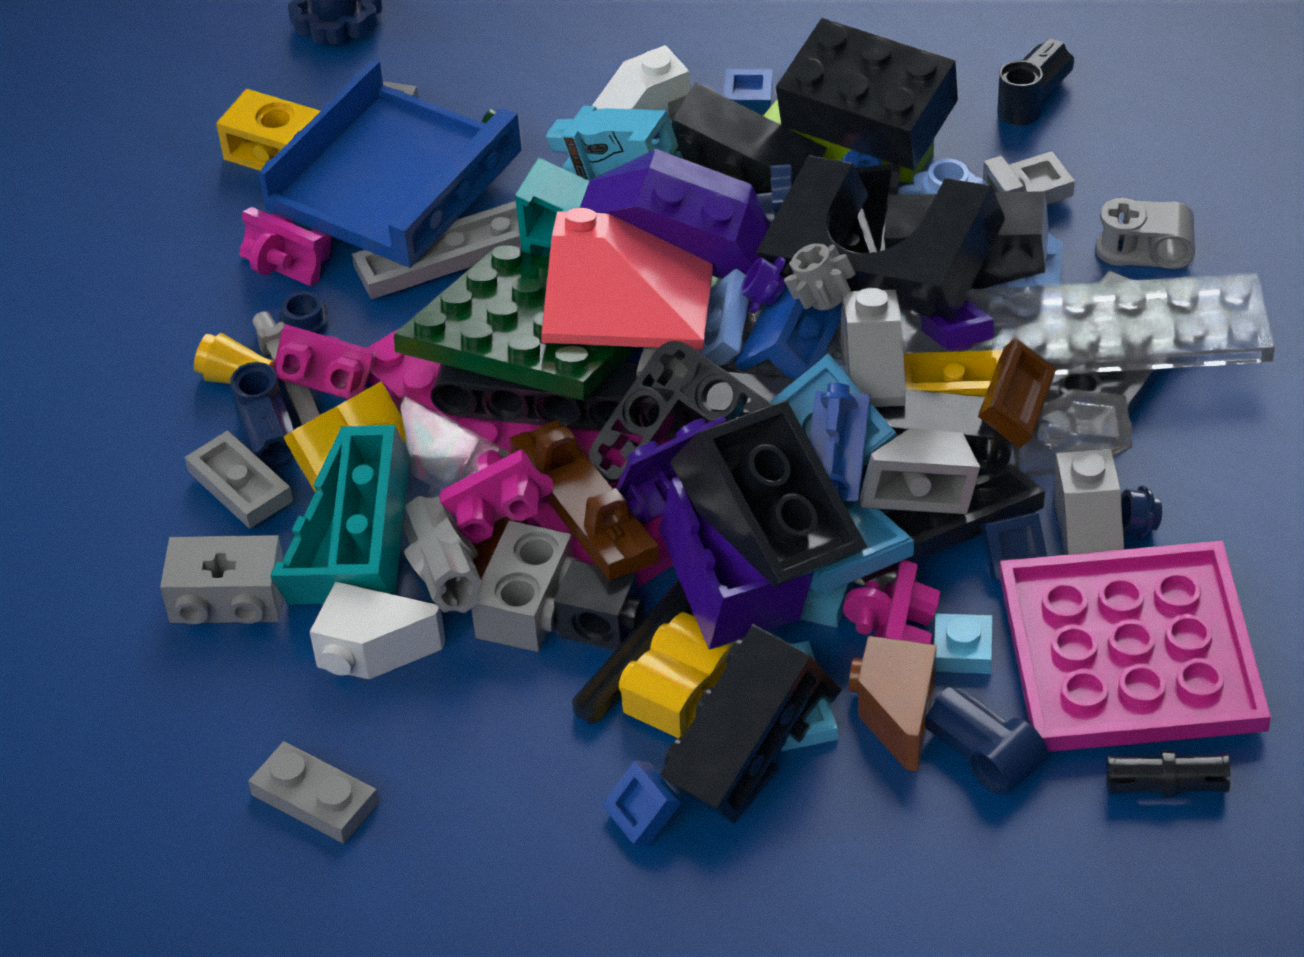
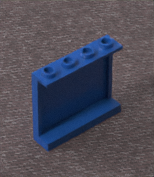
M374 59L358 75L354 76L350 83L331 102L327 103L321 112L301 131H298L292 140L277 155L267 161L258 172L265 209L411 268L522 151L518 113L501 107L485 124L383 85L380 61Z

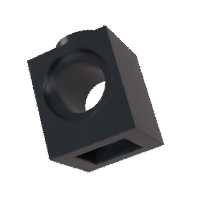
M572 560L553 601L557 636L616 650L628 637L630 630L633 631L643 618L645 603L643 598L638 597L636 574L629 573L609 581L597 565Z

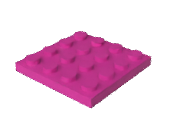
M1223 541L1000 561V582L1029 724L1043 738L1047 752L1269 732L1271 715Z

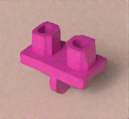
M254 207L242 212L245 235L240 247L239 256L250 261V267L253 271L264 276L276 271L309 286L319 282L321 263L330 258L332 240L330 235L315 229L308 231L296 226L291 219L276 213L268 214Z
M285 325L282 329L273 369L278 379L350 399L366 390L370 368L376 351L341 341L340 338L327 337Z
M521 449L505 458L495 450H489L478 457V472L440 491V503L455 516L457 530L472 543L478 544L492 537L495 521L505 516H508L511 520L523 521L537 514L538 500L553 493V480L548 475L540 473Z
M902 560L898 565L894 583L886 585L883 592L881 591V585L876 581H868L864 587L851 590L846 595L843 611L845 616L856 624L855 629L860 634H870L872 628H875L873 637L930 644L932 634L906 624V619L928 626L938 607L941 591L914 581L918 564Z

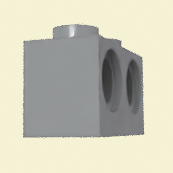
M514 521L508 522L481 579L482 584L478 589L479 602L471 608L476 638L535 652L540 651L548 631L555 632L557 629L553 602L571 561H580L579 558L574 557L572 534Z

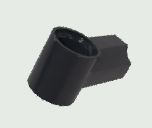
M1049 38L1044 44H1038L1023 60L1008 62L1001 67L999 71L997 113L1001 120L1013 125H1026L1033 123L1039 118L1041 102L1068 76L1074 67V56L1068 52L1063 42Z

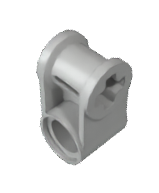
M1115 198L1107 201L1102 206L1100 220L1104 226L1103 233L1097 238L1095 246L1096 254L1102 261L1115 266L1137 265L1179 269L1187 266L1195 256L1194 213L1187 205L1175 201L1150 202ZM1120 213H1124L1123 224L1119 223L1118 220ZM1119 240L1123 241V248L1120 252L1117 250Z

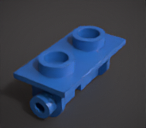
M829 383L827 392L815 391L810 443L842 501L859 503L871 395L849 393V385Z

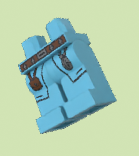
M583 106L574 119H557L546 135L551 151L566 152L569 155V158L561 168L588 181L655 149L682 158L681 152L675 151L678 143L667 110L614 108L597 110L596 106ZM657 132H659L660 139H653Z

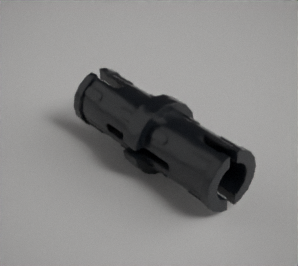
M1161 750L1159 756L1114 757L1113 755H1107L1106 768H1109V771H1106L1108 794L1161 792L1162 798H1175L1176 792L1222 791V793H1229L1230 780L1226 779V777H1230L1228 754L1175 756L1173 750Z

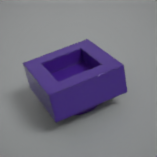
M965 300L956 318L939 315H921V331L946 351H964L972 348L974 343L994 339V319L969 300Z

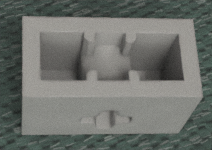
M279 535L169 537L160 585L169 623L241 622L251 624L256 622H279L283 596L270 577L276 562H282L284 559Z

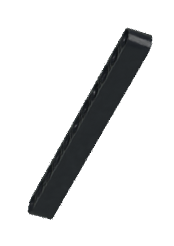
M622 362L584 401L440 364L431 389L430 398L433 405L439 411L455 417L533 425H545L558 420L562 426H567V428L601 431L637 379L639 363ZM728 372L768 401H771L796 380V378ZM718 383L709 390L707 404L711 411L720 412L730 405L733 392L728 383ZM651 387L665 394L669 399L674 394V392L668 389ZM906 389V406L875 407L898 436L910 428L963 432L980 465L981 471L1001 469L1010 461L1013 443L978 417L985 397ZM654 398L642 400L635 409V420L640 427H648L658 419L660 407ZM686 405L664 438L675 439V434L682 427L697 419H704L706 423L710 421ZM744 409L743 413L739 417L747 415L750 412ZM625 426L620 432L622 434L637 435L628 431Z

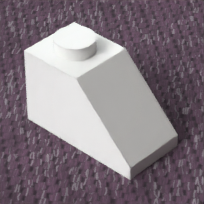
M666 45L624 61L592 106H596L597 110L605 108L667 110L668 113V102L688 95L690 91L689 70Z
M335 582L310 630L318 668L326 669L336 675H352L368 680L440 651L446 642L441 609L436 604L340 582Z

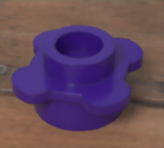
M781 256L775 260L774 264L760 257L748 270L741 284L740 294L751 300L748 305L749 312L755 313L763 302L772 305L783 291L785 277L780 275V272L786 260Z

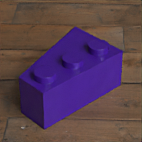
M679 477L673 478L669 487L659 532L708 649L711 650L745 637L753 624L765 631H769L799 621L814 572L774 587L696 511Z

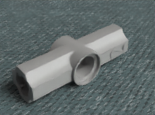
M419 495L405 506L407 513L403 527L410 546L404 550V554L416 573L426 583L432 600L444 613L448 611L465 613L479 602L478 589L482 582L473 563V560L479 556L472 542L457 530L452 513L440 503L439 496L425 498Z

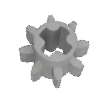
M815 243L803 247L793 256L789 265L794 274L784 279L793 299H800L804 309L813 306L818 310H827L842 302V293L850 292L851 289L846 279L854 276L855 271L847 255H840L835 245L832 244L827 247L824 244Z

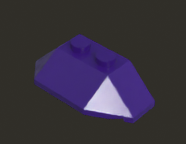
M657 149L590 180L580 208H588L596 213H609L712 263V276L720 279L725 278L735 269H738L745 275L747 274L750 267L759 258L756 251L770 227L752 184Z

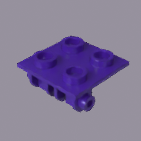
M724 415L709 423H706L704 419L692 421L675 434V439L660 446L656 441L646 443L628 456L627 459L629 461L623 473L618 477L619 482L616 488L626 499L627 507L641 524L645 525L663 515L671 480L678 477L670 463L672 458L698 432L725 423L726 418Z

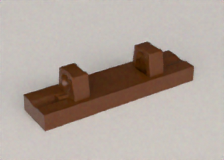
M556 420L542 425L534 431L522 432L509 437L510 454L521 449L540 473L548 475L553 480V493L544 498L609 581L659 562L658 544L629 510L626 499L617 488L612 489L592 462L589 461L588 457L577 445L575 436L567 426H562Z

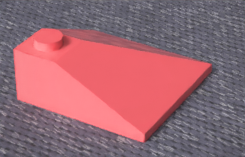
M574 208L567 212H557L551 239L541 333L542 343L659 348L667 342L680 341L694 349L704 350L713 264L609 213H596L588 208Z

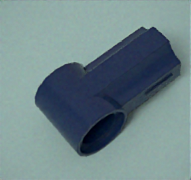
M252 362L242 365L233 372L230 378V385L238 420L244 427L252 453L272 470L289 465L294 455L283 437L293 431L294 428L281 396L277 374L273 367L266 363Z
M948 687L936 697L932 708L925 716V728L969 761V766L977 780L994 794L1003 795L1042 763L1048 754L1043 738L1028 722L1020 718H1012L1006 722L960 688L953 690L951 687Z

